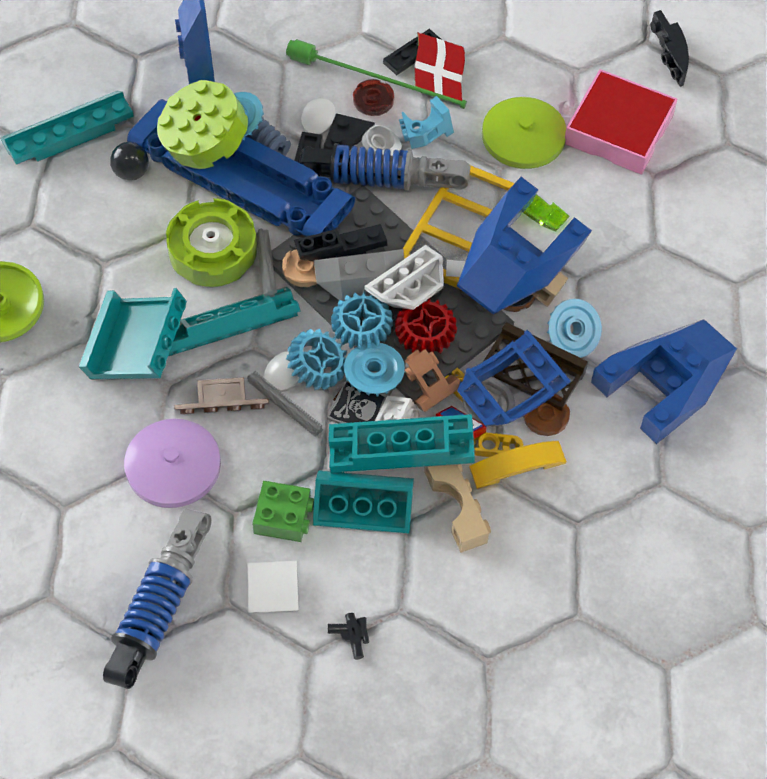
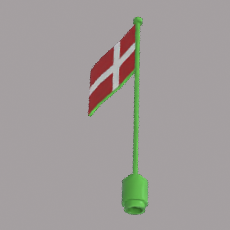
M417 32L418 52L414 68L415 86L320 56L315 45L298 39L295 41L290 40L286 49V56H289L291 60L307 65L319 59L433 97L437 96L439 99L458 104L463 109H465L467 104L466 100H462L461 85L465 65L464 47Z

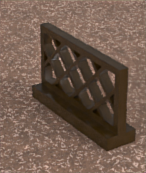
M506 322L502 327L501 334L483 362L500 351L499 347L502 342L510 344L512 341L515 342L524 335L525 331ZM533 335L565 374L575 377L572 382L561 389L563 394L561 401L550 398L545 402L562 411L577 384L584 377L588 361ZM520 358L516 360L517 365L508 366L492 376L530 396L541 390H535L530 387L529 382L538 379L535 375L526 376L524 368L528 367L525 363L521 362ZM520 369L523 378L513 379L509 376L508 372Z

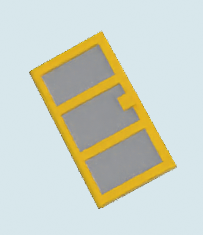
M470 165L469 182L466 188L461 190L439 188L403 247L404 259L424 245H427L443 256L444 283L458 288L457 284L460 277L446 276L447 260L466 261L477 229L514 183Z

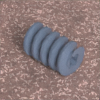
M262 116V122L258 124V129H254L252 135L248 134L247 137L286 156L291 147V142L286 141V137L281 135L280 131L275 130V127L264 120Z

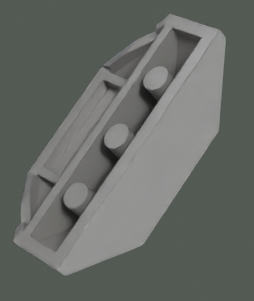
M403 249L314 260L316 283L342 301H345L346 295L352 298L355 292L358 296H362L365 291L366 296H371L372 294L364 289L365 285L404 260Z

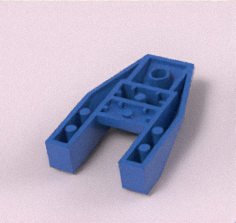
M183 0L178 8L179 19H175L176 31L181 32V35L177 36L180 59L185 60L189 84L199 80L215 82L204 0Z
M520 177L477 229L457 284L458 288L492 314L547 287L582 247L592 232L590 228L574 217L550 246L542 252L513 230L511 225L529 207L538 192V189L523 177Z
M703 319L641 341L611 355L594 368L591 383L606 397H609L636 374L642 373L666 396L664 400L644 415L640 427L652 441L658 444L706 405L737 348Z

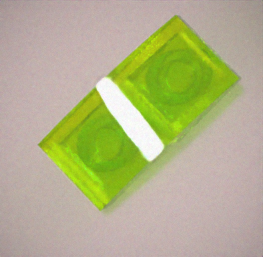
M537 194L529 207L523 212L538 224L555 232L570 217L554 202L549 205Z

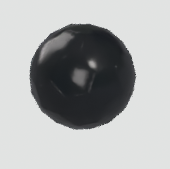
M124 142L116 146L110 157L112 171L123 180H137L144 175L149 164V158L145 149L134 142Z

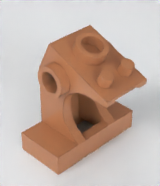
M425 349L420 353L419 350H416L405 360L404 371L411 381L416 380L423 391V395L415 400V404L420 410L426 412L458 390L460 385L459 378L450 375L445 379L437 366L439 361L433 352L428 353ZM432 370L437 381L427 386L422 376Z

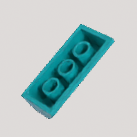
M318 470L315 480L313 525L409 534L414 478L344 472L330 473V471Z

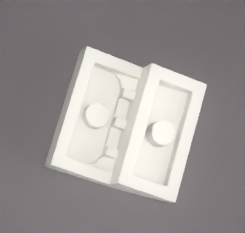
M297 561L247 563L249 613L299 611Z

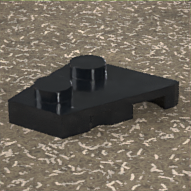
M336 113L325 140L324 149L333 150L334 144L339 143V145H348L351 150L352 146L362 141L365 132L374 126L375 122Z

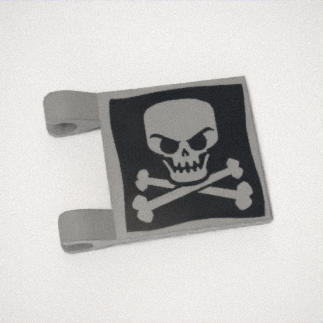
M345 380L327 419L338 424L375 421L386 397L390 396L393 389L387 394L384 392L378 396L376 394L367 395L362 391L359 393L355 387H351L349 381Z

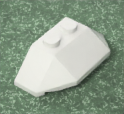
M424 245L365 285L364 289L381 302L392 307L413 310L443 289V256L427 245Z

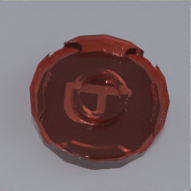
M365 80L360 82L353 92V104L359 112L365 115L380 116L392 108L394 104V90L388 83L385 82L384 84L381 80Z

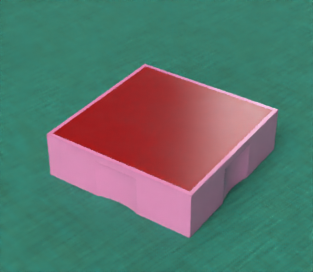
M599 69L566 128L565 144L588 154L603 157L616 165L642 175L654 153L656 143L663 136L674 115L678 99Z

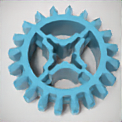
M365 291L362 296H358L355 292L352 298L346 295L345 301L339 300L338 306L334 307L331 316L332 330L335 332L336 339H341L342 345L349 343L350 349L354 346L362 349V344L365 343L366 347L370 349L371 342H374L376 346L380 345V341L385 342L387 336H390L393 326L392 312L389 310L388 304L375 299L373 295L366 296ZM362 317H364V321L361 326L360 322L362 320Z
M310 329L306 333L304 331L291 341L292 343L287 350L289 354L286 360L290 361L288 368L294 370L292 376L299 377L298 383L304 381L306 382V388L313 385L314 390H319L320 387L325 390L329 387H334L338 381L340 382L343 379L344 363L346 360L344 356L347 351L341 350L342 343L336 342V336L331 338L329 337V331L322 334L320 329L315 332ZM312 346V349L308 350V352L303 351L304 347ZM331 367L330 373H323L324 369Z

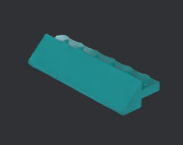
M115 91L0 137L16 165L34 157L39 162L115 131V124L134 117L124 97L123 91Z
M288 287L277 289L274 297L261 294L180 320V325L168 356L298 316L297 312H301L299 303L294 300L292 291Z
M472 414L329 424L330 473L475 463Z

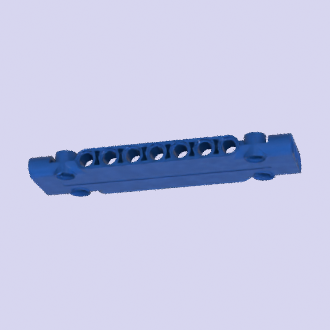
M160 99L128 133L127 142H134L142 146L150 154L154 162H162L170 171L275 226H280L281 224L287 226L289 232L293 235H304L307 237L335 230L355 204V197L339 188L332 187L330 179L318 177L312 169L245 136V140L242 139L238 149L229 158L226 159L223 156L212 162L214 164L213 167L196 169L179 164L162 145L158 137V118L167 103L164 99Z

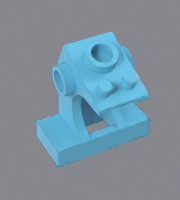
M437 96L430 100L431 113L423 121H412L404 112H401L403 119H399L404 140L405 142H410L411 149L426 146L443 133L446 137L454 133L450 111Z

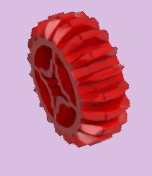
M429 298L413 310L402 308V311H399L395 321V334L398 337L399 343L404 344L405 350L412 348L413 353L416 350L422 352L426 349L429 353L437 351L441 354L443 348L448 349L450 343H453L455 339V334L457 333L456 317H453L452 310H447L446 304L440 306L439 300L433 303Z

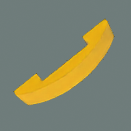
M547 441L493 455L470 465L469 469L475 486L478 489L499 483L500 479L542 467L544 470L566 464L567 461L559 441Z

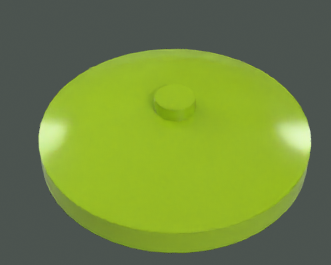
M514 97L499 102L488 111L483 121L482 140L490 155L499 162L514 168L532 169L549 164L561 154L565 146L567 127L562 115L550 104L531 97Z
M0 261V342H6L20 337L36 324L43 311L44 294L41 284L33 272L22 265Z

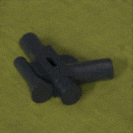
M347 613L345 615L346 624H328V634H341L344 641H350L355 660L364 658L361 639H363V644L369 643L366 617L356 619L355 613Z

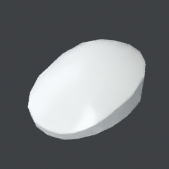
M316 98L308 102L301 116L304 130L308 133L324 134L331 128L335 118V107L330 100L325 98Z
M374 125L362 137L363 146L367 151L370 147L374 148V154H376L377 148L383 150L382 155H384L385 149H390V156H393L394 150H399L400 153L402 147L400 139L386 126Z
M288 351L276 355L267 364L264 378L279 391L293 388L298 384L299 380L298 376H292L294 370L288 368L290 361L286 360L289 354Z

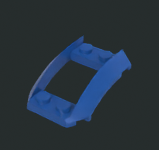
M527 329L515 342L512 341L489 359L475 367L467 368L463 381L460 382L457 391L483 424L488 427L509 424L542 405L571 381ZM521 358L544 387L524 402L505 412L481 382L494 376Z

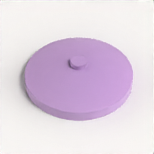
M166 419L145 427L132 439L125 454L124 467L130 487L141 499L155 506L177 508L198 501L212 489L220 473L221 459L215 439L205 428L188 420Z

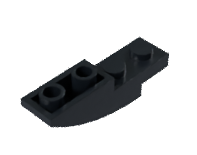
M661 10L653 13L650 27L652 32L657 35L661 47L664 48L661 54L662 62L664 65H667L671 77L677 81L680 87L684 86L689 65V52L685 36L678 22L670 24Z
M381 224L339 234L338 229L294 240L299 258L313 262L320 259L366 254V251L388 246Z

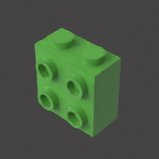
M263 480L252 523L254 534L302 542L303 534H308L310 520H307L308 512L312 513L314 508V498H311V489Z

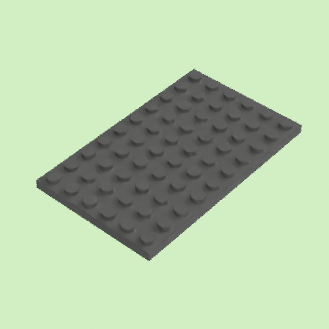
M361 186L350 195L355 197V204L349 214L336 228L339 234L381 224L388 246L366 251V254L403 249L414 230L365 186ZM292 235L271 251L274 271L332 326L331 316L334 307L338 306L339 300L319 284L310 287H298L291 284L283 274L282 264L286 253L290 250L291 252L296 250L294 240L306 237L304 235ZM419 237L418 241L416 242L415 246L410 252V255L419 250L420 248H422L424 245H427L434 251L436 250L433 247H431L422 237ZM443 257V269H446L447 260ZM444 283L443 289L430 297L433 303L439 300L440 306L446 304L447 310H452L453 317H456L457 333L453 343H450L448 349L443 348L441 354L434 351V355L439 361L437 366L444 378L447 375H452V371L457 367L461 369L495 342L506 322L514 325V321L502 310L492 314L465 292ZM388 305L389 310L392 312L393 326L390 336H387L385 342L380 341V343L394 348L401 355L405 366V360L412 354V348L405 350L404 344L399 343L398 337L395 334V321L399 311H402V308ZM362 317V320L360 322L361 326L364 321V317ZM432 370L422 376L427 386L437 381ZM404 372L401 384H398L396 388L406 398H411L415 404V400L423 395V391L417 381H411Z

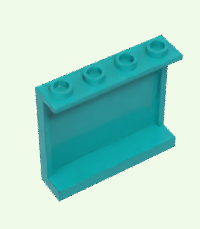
M173 288L171 297L121 298L115 290H108L80 361L79 368L89 379H160L166 366L170 349L173 346L182 314L186 308V299L177 288Z

